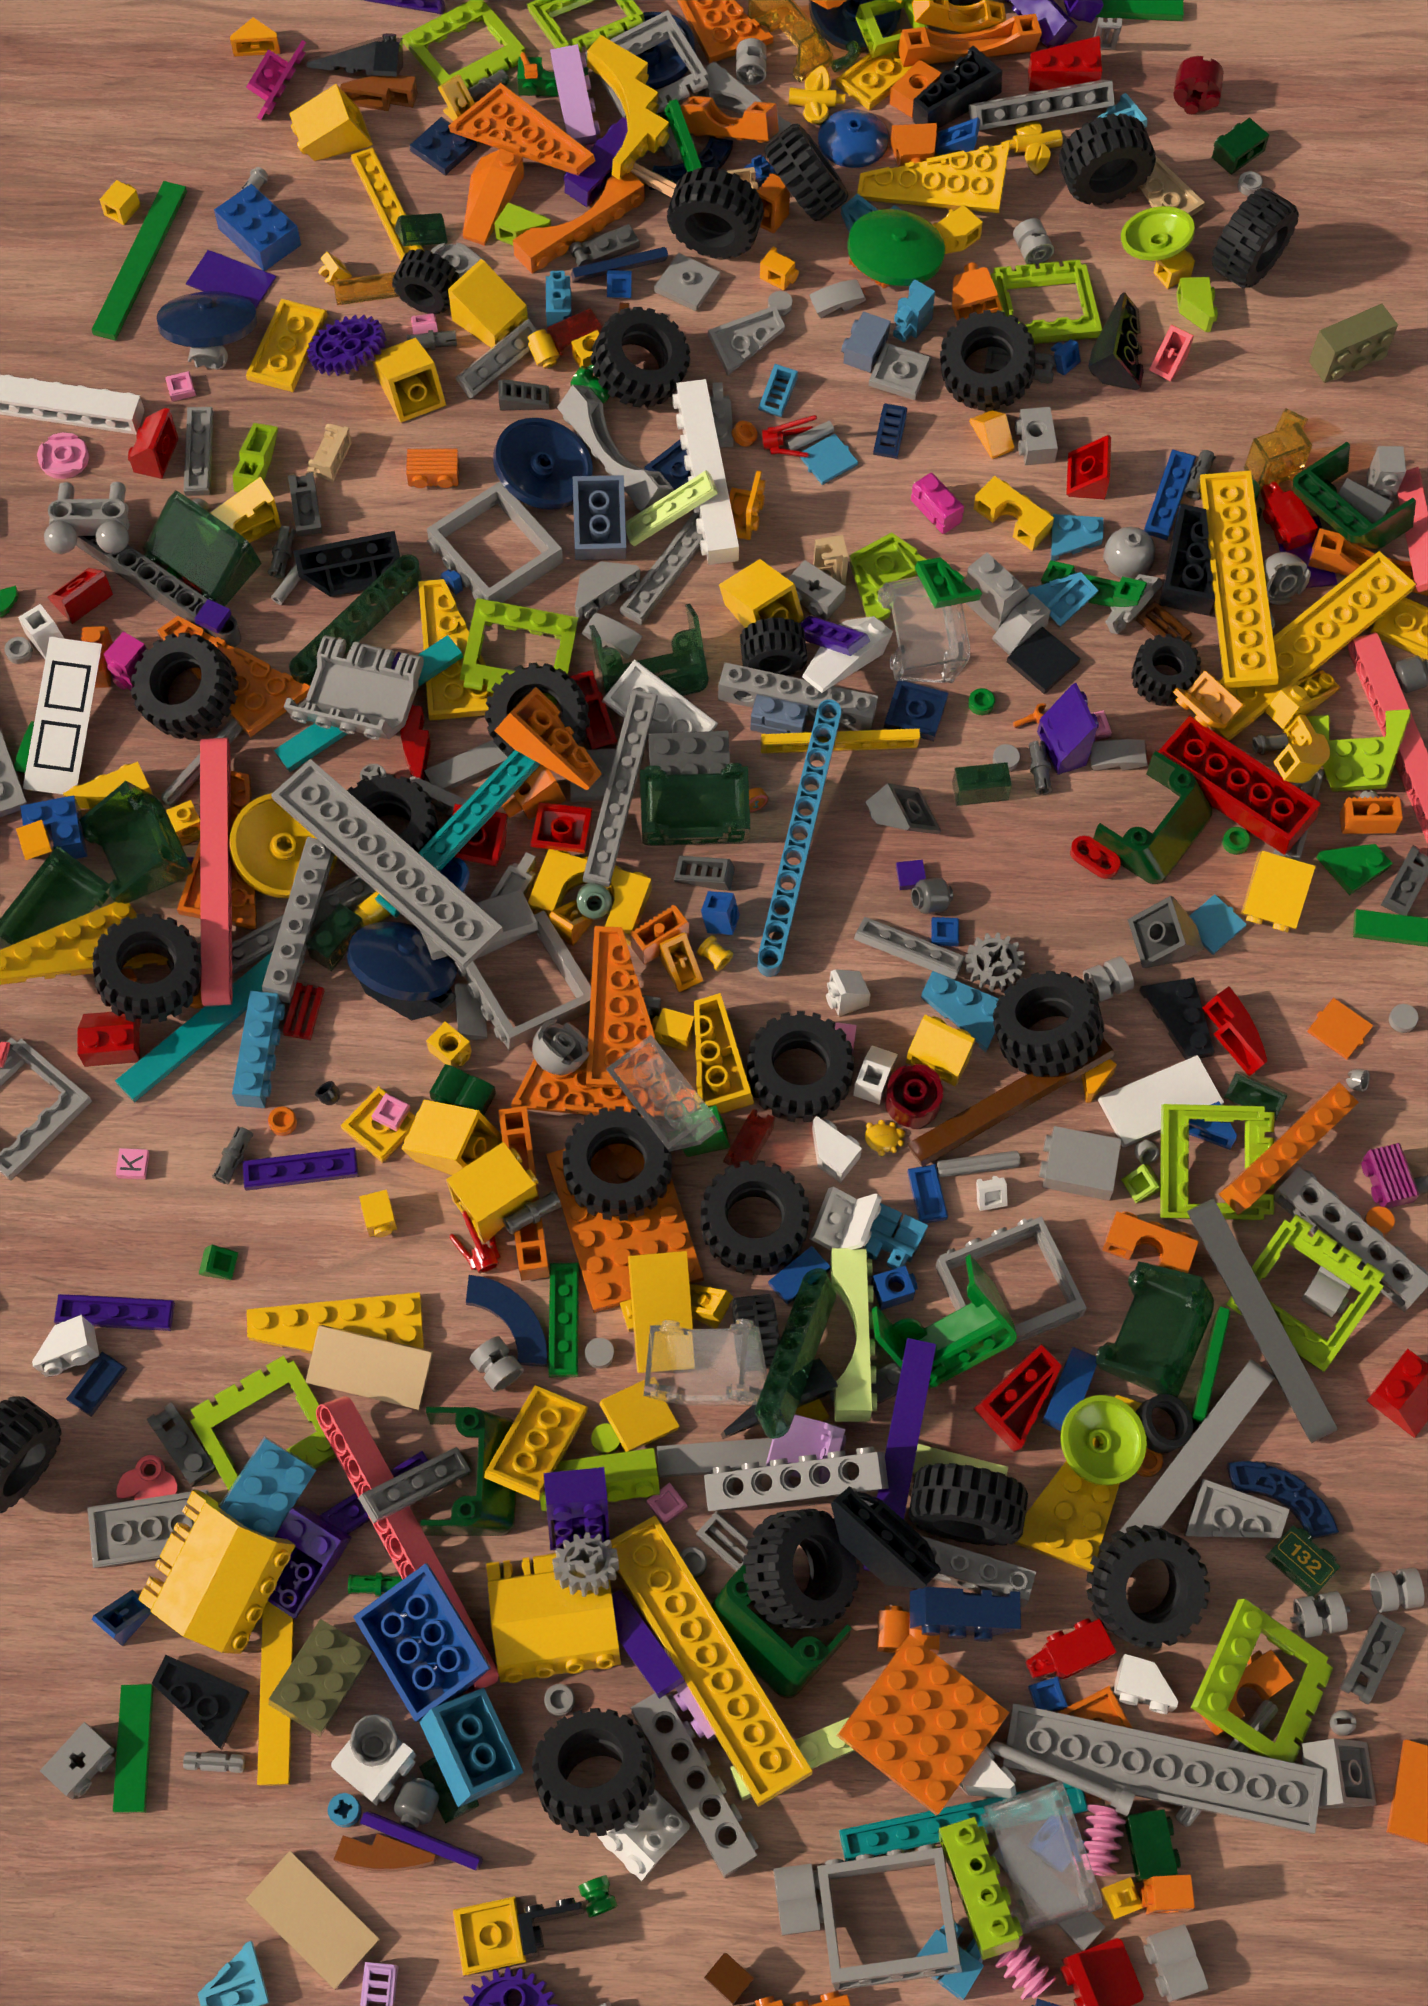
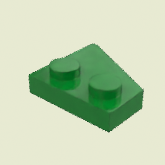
M941 557L917 561L915 570L935 609L980 600L981 590L978 588L975 590L971 589L963 582L965 577L958 571L953 570Z
M1376 844L1320 851L1316 857L1349 896L1390 869L1393 864Z

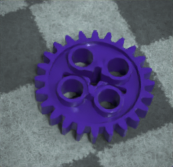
M354 315L352 319H348L345 316L342 322L336 319L334 325L327 324L326 330H319L320 336L312 337L314 342L308 344L310 347L307 349L308 358L316 371L319 370L321 374L327 372L328 376L334 372L339 376L342 371L349 374L353 368L359 371L360 365L368 366V360L375 361L374 355L382 353L380 349L385 347L384 342L387 341L386 334L379 321H374L372 316L366 318L365 315H362L359 319L357 315Z
M506 1967L504 1977H502L499 1970L495 1969L493 1970L492 1981L483 1975L481 1976L483 1987L471 1985L475 1993L473 1998L469 1996L463 1997L469 2006H509V1995L513 1991L519 1990L522 1995V2002L519 2006H560L557 2004L550 2005V2001L555 1996L554 1992L551 1991L544 1994L543 1991L547 1986V1982L541 1981L535 1985L537 1975L531 1973L525 1980V1970L519 1968L515 1977L510 1967Z

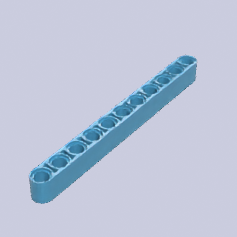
M831 699L822 701L817 709L758 953L757 968L766 977L776 976L782 967L837 737L841 707L839 703ZM832 713L835 717L827 719L823 714ZM824 736L827 737L829 741L826 743L819 742L817 738ZM819 760L824 765L820 767H815L811 764V762ZM812 784L815 785L818 789L815 791H809L805 788V786ZM801 809H809L812 814L804 816L799 811ZM802 833L806 838L804 840H797L793 835ZM789 858H797L800 860V863L791 865L787 860ZM785 882H790L795 887L791 890H786L781 885ZM784 907L789 912L785 915H779L775 912V909ZM778 932L783 938L773 940L769 937V934ZM767 957H772L777 963L768 966L763 960Z

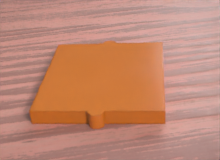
M1333 997L1325 1009L1318 1012V1018L1307 1032L1347 1060L1357 1046H1362L1364 1037L1373 1025Z

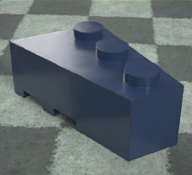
M925 1587L924 1589L919 1588L910 1591V1629L922 1630V1635L936 1636L940 1635V1632L948 1633V1638L963 1639L966 1638V1635L974 1636V1641H992L993 1636L1021 1629L1020 1592L1010 1591L1009 1594L993 1596L992 1590H981V1594L963 1592V1589L941 1587Z

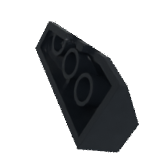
M385 33L382 34V37L312 57L307 62V68L339 70L340 67H344V70L349 73H355L364 69L366 70V75L397 77L403 68V38H396V34Z
M1125 292L1118 298L1091 351L1088 367L1091 374L1096 376L1102 384L1138 390L1141 388L1144 374L1143 365L1139 364L1138 355L1142 353V346L1138 344L1136 336L1140 333L1139 309Z
M806 1357L795 1362L794 1369L721 1433L722 1439L779 1416L781 1412L792 1411L831 1394L838 1387L836 1380L820 1358L812 1361L810 1357Z

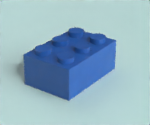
M252 184L214 209L218 229L264 271L301 246L298 226Z

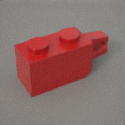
M1276 482L1262 486L1260 493L1265 503L1263 518L1272 527L1276 541L1282 544L1286 551L1312 543L1318 531V526L1303 501L1291 490L1284 492Z
M1086 1618L1073 1625L1074 1631L1064 1634L1063 1630L1048 1636L1046 1638L1048 1643L1043 1646L1042 1650L1025 1662L1032 1678L1036 1679L1054 1673L1055 1677L1065 1680L1112 1658L1116 1654V1650L1100 1618L1091 1622L1090 1618Z

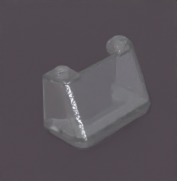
M919 576L886 582L879 589L878 600L879 603H882L883 608H892L898 642L897 650L890 657V668L894 672L895 680L953 683L970 657V642L963 605L957 604L935 609Z
M736 1319V1324H731L730 1329H685L680 1327V1322L669 1320L662 1321V1325H650L644 1396L677 1405H769L770 1388L759 1327L754 1325L753 1320Z
M1061 1781L1041 1786L983 1808L985 1813L981 1814L982 1823L986 1833L992 1832V1835L997 1838L1016 1898V1908L1011 1909L1012 1917L1017 1916L1023 1934L1088 1915L1103 1908L1101 1895L1066 1790Z

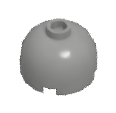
M1132 526L1123 527L1114 532L1106 542L1103 560L1104 562L1106 561L1108 570L1119 578L1123 576L1135 579L1138 574L1145 575L1151 569L1155 556L1154 542L1148 533L1140 528Z
M1279 552L1268 557L1263 562L1268 600L1272 604L1282 605L1289 603L1292 599L1288 597L1293 596L1296 592L1300 595L1309 583L1310 570L1295 554Z
M551 1019L545 1021L535 1034L532 1053L534 1059L543 1070L554 1075L563 1076L575 1072L589 1056V1051L587 1052L586 1050L588 1042L584 1035L573 1025L566 1022L563 1026L556 1024L558 1020Z

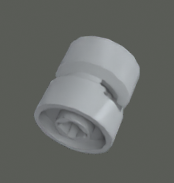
M1037 218L1027 219L1014 229L1013 237L1026 264H1035L1036 266L1051 258L1054 253V247L1041 220Z
M1121 956L1104 962L1103 967L1096 965L1083 971V980L1093 988L1098 1003L1112 998L1114 992L1121 994L1134 987L1131 970Z
M500 1336L491 1338L480 1345L469 1358L479 1373H485L484 1380L493 1392L501 1391L511 1385L524 1371L516 1357L508 1355L510 1350Z
M1415 1567L1398 1569L1394 1575L1390 1571L1371 1574L1370 1590L1378 1612L1396 1611L1399 1605L1404 1609L1423 1606L1424 1588L1420 1574Z

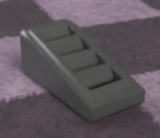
M498 380L500 410L549 409V386L513 380ZM527 394H531V399L527 398ZM537 394H541L542 400H537Z
M679 856L674 881L730 891L735 867L730 859ZM688 865H692L690 875H686ZM698 867H702L700 876H697ZM709 869H713L711 877H708Z

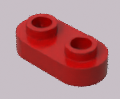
M1083 835L1073 840L1070 855L1074 861L1103 879L1113 878L1118 873L1120 858L1116 853L1090 836ZM1085 850L1088 854L1083 855L1079 851ZM1101 865H1108L1110 869H1104Z

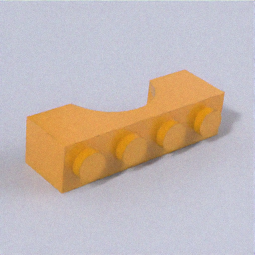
M948 0L912 1L915 22L964 34L988 29L1007 20L1004 3L991 0H982L968 6L953 5Z

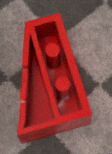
M1100 36L1032 52L1028 67V91H1044L1101 80Z

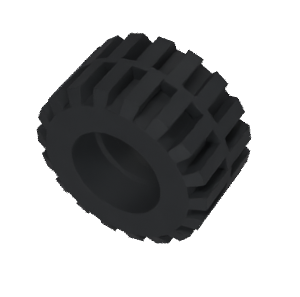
M422 249L410 250L404 255L393 277L392 286L395 288V293L400 296L399 298L411 308L413 307L417 311L427 314H440V312L444 313L449 308L448 289L459 279V274L456 272L455 267L449 264L448 260L428 250L423 251Z
M761 619L749 624L740 634L742 664L744 667L788 676L803 669V666L807 663L804 628L801 627L800 623L794 622L792 619Z
M1159 634L1155 635L1154 640L1151 638L1147 639L1145 644H1142L1138 650L1131 673L1132 684L1134 688H1138L1137 693L1140 696L1145 695V700L1149 703L1153 700L1156 701L1155 705L1161 706L1162 703H1166V706H1172L1173 702H1176L1178 698L1173 691L1176 688L1188 690L1199 677L1201 657L1197 656L1198 650L1196 647L1191 648V642L1188 640L1186 642L1182 641V637L1178 635L1176 638H1173L1172 634H1166L1165 637ZM1167 665L1174 668L1178 674L1164 675L1157 671L1154 666Z
M770 1294L734 1298L732 1304L737 1357L741 1369L746 1371L778 1367L781 1360L777 1314L773 1298Z

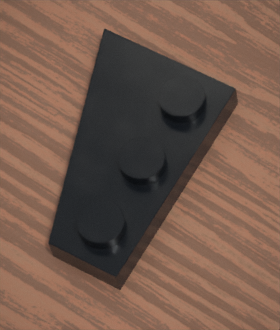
M1194 977L1140 987V993L1144 998H1147L1153 1007L1154 1014L1158 1019H1161L1169 1031L1168 1035L1185 1060L1197 1055L1199 1058L1212 1057L1215 1051Z
M165 1655L152 1681V1684L219 1749L223 1750L250 1693L248 1690L168 1655Z

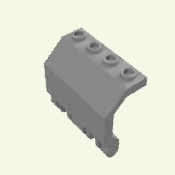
M325 635L317 652V669L306 700L297 705L292 698L287 697L284 708L293 720L300 723L312 721L322 728L330 729L333 726L347 734L359 732L373 740L392 738L406 724L418 689V679L424 663L423 657L401 653L395 670L391 669L394 660L393 650H385V648L353 642L347 659H344L343 656L347 645L346 640Z

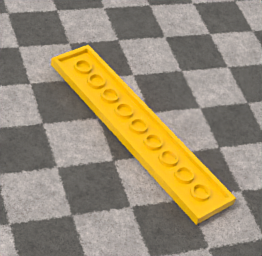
M1251 471L1200 475L1202 506L1206 509L1208 547L1211 554L1210 568L1213 575L1212 588L1215 596L1214 606L1224 687L1277 685L1279 678Z
M1378 551L1273 637L1279 678L1278 684L1227 688L1245 704V707L1225 729L1215 727L1212 730L1227 741L1233 739L1265 712L1281 689L1311 675L1415 589L1416 583ZM1222 678L1219 682L1224 685V680Z
M656 1515L610 1540L612 1548L617 1550L619 1570L617 1571L665 1652L683 1676L698 1706L757 1806L763 1805L811 1776L812 1769Z

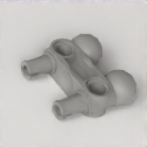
M68 482L59 484L58 499L48 507L50 520L49 526L44 533V542L53 553L65 554L73 550L77 543V536H96V542L99 547L111 554L121 552L127 547L129 542L127 530L130 527V522L128 518L129 507L124 502L126 488L123 483H111L109 499H73L74 486Z

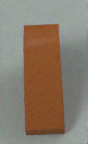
M371 76L342 83L340 86L344 93L358 107L389 111L391 104L414 108L418 94L416 77Z
M376 1834L372 1846L343 1835L334 1857L335 1862L356 1869L386 1872L419 1869L434 1865L438 1860L435 1854L380 1834Z

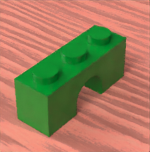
M521 57L518 58L517 82L519 95L559 96L554 72H549L543 68L542 57H527L530 64H537V79H525L524 64ZM583 68L584 76L589 75L590 78L589 68Z

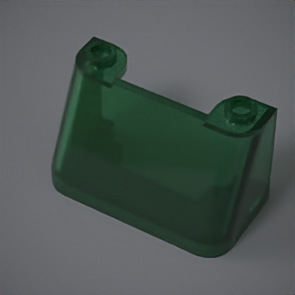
M176 490L167 499L142 548L145 552V557L156 564L163 565L165 563L196 585L202 592V596L224 607L262 564L252 545L243 536Z
M730 763L721 770V773L667 775V772L661 770L660 766H647L644 770H640L642 843L644 845L736 844L749 841L748 766H742L740 763Z
M124 781L79 819L83 827L84 837L90 843L102 846L116 877V879L109 883V895L117 903H130L182 881L193 872L161 802L152 794L128 781Z
M56 846L1 916L0 948H6L88 914L95 905L101 908L110 896L106 891L111 885L59 846Z
M1138 1261L1135 1270L1130 1273L1128 1285L1131 1287L1134 1295L1131 1306L1115 1343L1106 1342L1103 1346L1099 1347L1096 1354V1364L1101 1370L1157 1395L1170 1394L1178 1397L1212 1316L1214 1298L1200 1276Z

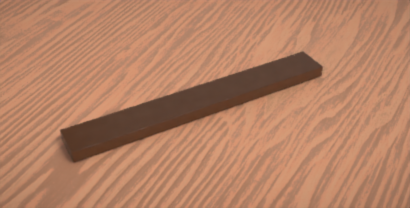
M1103 1038L1102 1044L1097 1046L1098 1051L1094 1056H1089L1086 1064L1082 1067L1079 1065L1074 1067V1071L1066 1074L1065 1071L1058 1073L1059 1076L1050 1077L1049 1074H1044V1077H1037L1030 1072L1029 1075L1026 1074L907 1143L908 1147L920 1165L924 1167L1114 1057V1050Z

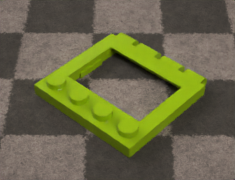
M470 0L402 36L403 44L439 86L460 74L467 89H470L469 85L471 87L479 83L480 79L488 78V74L492 76L501 69L506 72L509 70V66L511 68L518 65V58L521 57L520 54L525 52V47L484 0ZM483 21L488 27V31L504 47L449 75L427 50L428 45L433 42L440 43L447 39L448 34L452 32H461L471 22L478 23Z
M535 0L527 3L529 13L555 49L578 44L579 52H582V47L586 50L589 49L600 35L610 40L624 33L625 29L628 31L645 22L644 14L634 0H615L627 17L567 41L553 17L589 4L594 0Z
M1080 259L1062 261V266L1059 265L1058 261L1039 263V269H1036L1035 264L1015 265V271H1012L1011 266L994 267L993 273L990 276L997 290L1002 311L1005 312L1007 317L1013 314L1010 294L1007 292L1008 289L1076 283L1083 315L1079 319L1074 320L1068 317L1057 318L1054 322H1047L1041 319L1025 324L1028 332L1032 334L1034 344L1099 337L1102 326L1086 264H1081Z
M477 598L460 674V680H464L463 687L482 691L483 684L488 685L487 692L494 693L491 689L495 683L501 684L503 681L501 676L506 672L509 675L515 672L513 670L477 664L483 646L485 625L491 626L492 624L503 625L505 629L513 631L518 629L528 630L530 634L539 636L543 634L554 635L556 639H560V647L557 649L554 668H560L568 674L578 617ZM543 693L550 701L557 705V699L554 696Z
M1161 1104L1160 1218H1190L1187 1211L1200 1205L1188 1204L1189 1119H1199L1205 1122L1245 1121L1246 1169L1274 1143V1138H1265V1132H1274L1275 1112H1265V1106ZM1263 1194L1239 1215L1227 1203H1216L1225 1219L1264 1220V1214L1274 1215V1195Z
M1296 1214L1291 1222L1284 1220L1252 1266V1270L1259 1282L1262 1278L1265 1279L1281 1256L1280 1252L1288 1243L1361 1293L1354 1304L1351 1303L1335 1326L1336 1330L1329 1337V1340L1269 1300L1297 1354L1322 1372H1325L1384 1287L1379 1282L1385 1273L1367 1262L1362 1271L1359 1270L1357 1266L1363 1258L1345 1246H1342L1337 1254L1334 1253L1332 1250L1338 1242L1319 1229L1313 1237H1310L1307 1234L1313 1225ZM1231 1296L1226 1306L1242 1316Z
M284 1355L266 1365L270 1372L268 1376L265 1377L262 1370L259 1369L240 1380L244 1390L239 1392L236 1385L233 1384L214 1395L218 1405L213 1407L210 1400L207 1399L190 1409L195 1417L190 1422L228 1490H230L239 1475L234 1469L236 1467L222 1441H218L212 1427L287 1383H290L291 1388L297 1395L295 1397L309 1423H313L316 1432L286 1450L312 1465L315 1469L336 1457L316 1417V1409L319 1403L308 1384L305 1383L306 1381L294 1360L288 1363Z
M1238 1599L1191 1708L1258 1755L1295 1763L1301 1747L1294 1740L1303 1743L1312 1719L1305 1715V1713L1312 1716L1315 1714L1323 1692L1317 1686L1326 1688L1333 1667L1327 1664L1329 1657L1248 1600ZM1260 1633L1265 1635L1268 1641L1290 1656H1295L1307 1665L1275 1743L1228 1711V1707Z

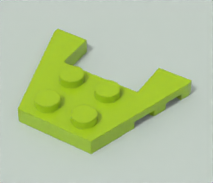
M892 532L849 555L850 567L866 617L874 616L880 621L889 618L891 611L879 595L917 575L915 570L917 561L927 560L917 553L916 548Z
M1410 709L1386 711L1385 737L1330 740L1329 715L1306 716L1315 732L1324 735L1329 744L1330 757L1322 767L1332 792L1387 788L1400 744L1405 735L1404 732L1411 718Z

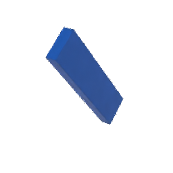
M1172 449L1144 528L1148 535L1168 540L1196 456Z

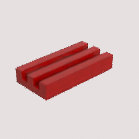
M296 983L283 1029L284 1036L311 1041L325 992L323 987L313 988V985L307 984V986H303L302 983ZM305 993L295 1030L292 1031L301 995ZM311 995H315L306 1031L303 1033L301 1030Z

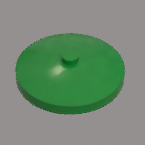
M897 209L876 210L860 217L851 227L847 243L849 256L861 272L876 281L894 286H910L914 280L920 283L928 281L940 270L945 255L944 240L939 231L930 222L911 212Z

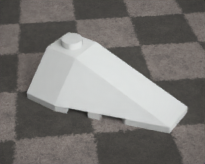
M874 616L842 622L839 625L866 633L870 642L852 656L820 646L802 677L823 693L883 655L893 631Z

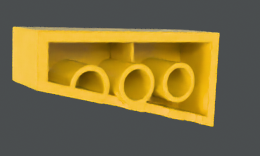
M721 993L694 1001L697 1110L700 1111L717 1105L720 1113L723 1114L755 1104Z

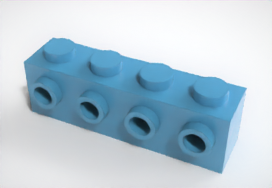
M250 991L232 1091L237 1106L265 1108L266 1099L270 1097L272 1088L270 1076L271 1071H274L276 1066L275 1047L280 1042L279 1024L280 1020H283L285 1005L281 1003L278 993Z

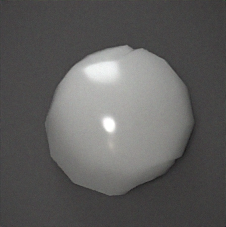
M222 345L215 347H191L188 362H191L193 359L197 368L204 365L207 368L218 370L225 366L228 354Z
M373 1714L364 1716L355 1724L351 1733L350 1746L355 1758L360 1763L371 1767L383 1765L394 1755L398 1737L392 1721L381 1715Z

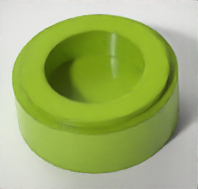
M600 1424L592 1432V1445L598 1453L607 1455L618 1450L621 1443L611 1424Z

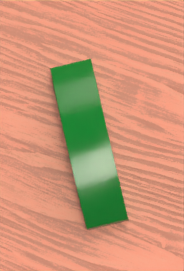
M1050 560L1042 576L1041 583L1046 584L1056 579H1063L1078 572H1075L1074 565ZM1083 574L1099 590L1087 602L1110 607L1136 606L1139 604L1147 586L1145 581L1123 576L1120 582Z

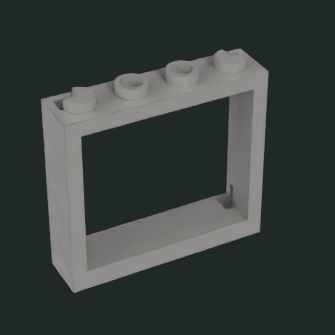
M501 482L496 483L427 528V543L431 546L432 552L439 553L447 569H453L461 575L463 587H469L475 600L480 598L503 603L563 563L562 548L518 499L508 492ZM498 504L542 554L489 588L445 537Z
M545 911L534 915L538 930L491 943L475 959L536 932L576 999L513 1028L474 962L472 961L465 969L454 962L458 968L459 976L466 978L471 996L474 999L478 998L481 1003V1011L487 1021L491 1020L495 1027L494 1033L497 1039L500 1038L508 1050L534 1039L535 1034L545 1021L556 1019L558 1020L556 1024L563 1025L590 1012L591 986Z
M1042 1216L1034 1220L1033 1218L1028 1220L1025 1218L1018 1222L1016 1227L1009 1230L1006 1227L1000 1228L991 1234L992 1237L987 1239H973L965 1245V1248L957 1251L954 1248L949 1249L947 1253L940 1255V1258L937 1259L935 1268L957 1311L966 1306L950 1270L966 1264L965 1257L970 1254L976 1260L1030 1237H1035L1067 1304L1015 1325L1017 1339L1013 1345L1080 1318L1087 1309Z
M924 1845L919 1847L918 1851L907 1853L905 1850L897 1849L887 1852V1856L874 1857L872 1854H863L857 1856L854 1861L843 1862L842 1859H831L826 1861L825 1865L817 1866L831 1980L835 1991L962 1972L946 1860L942 1847L937 1848L935 1845ZM935 1864L948 1952L841 1968L830 1880Z

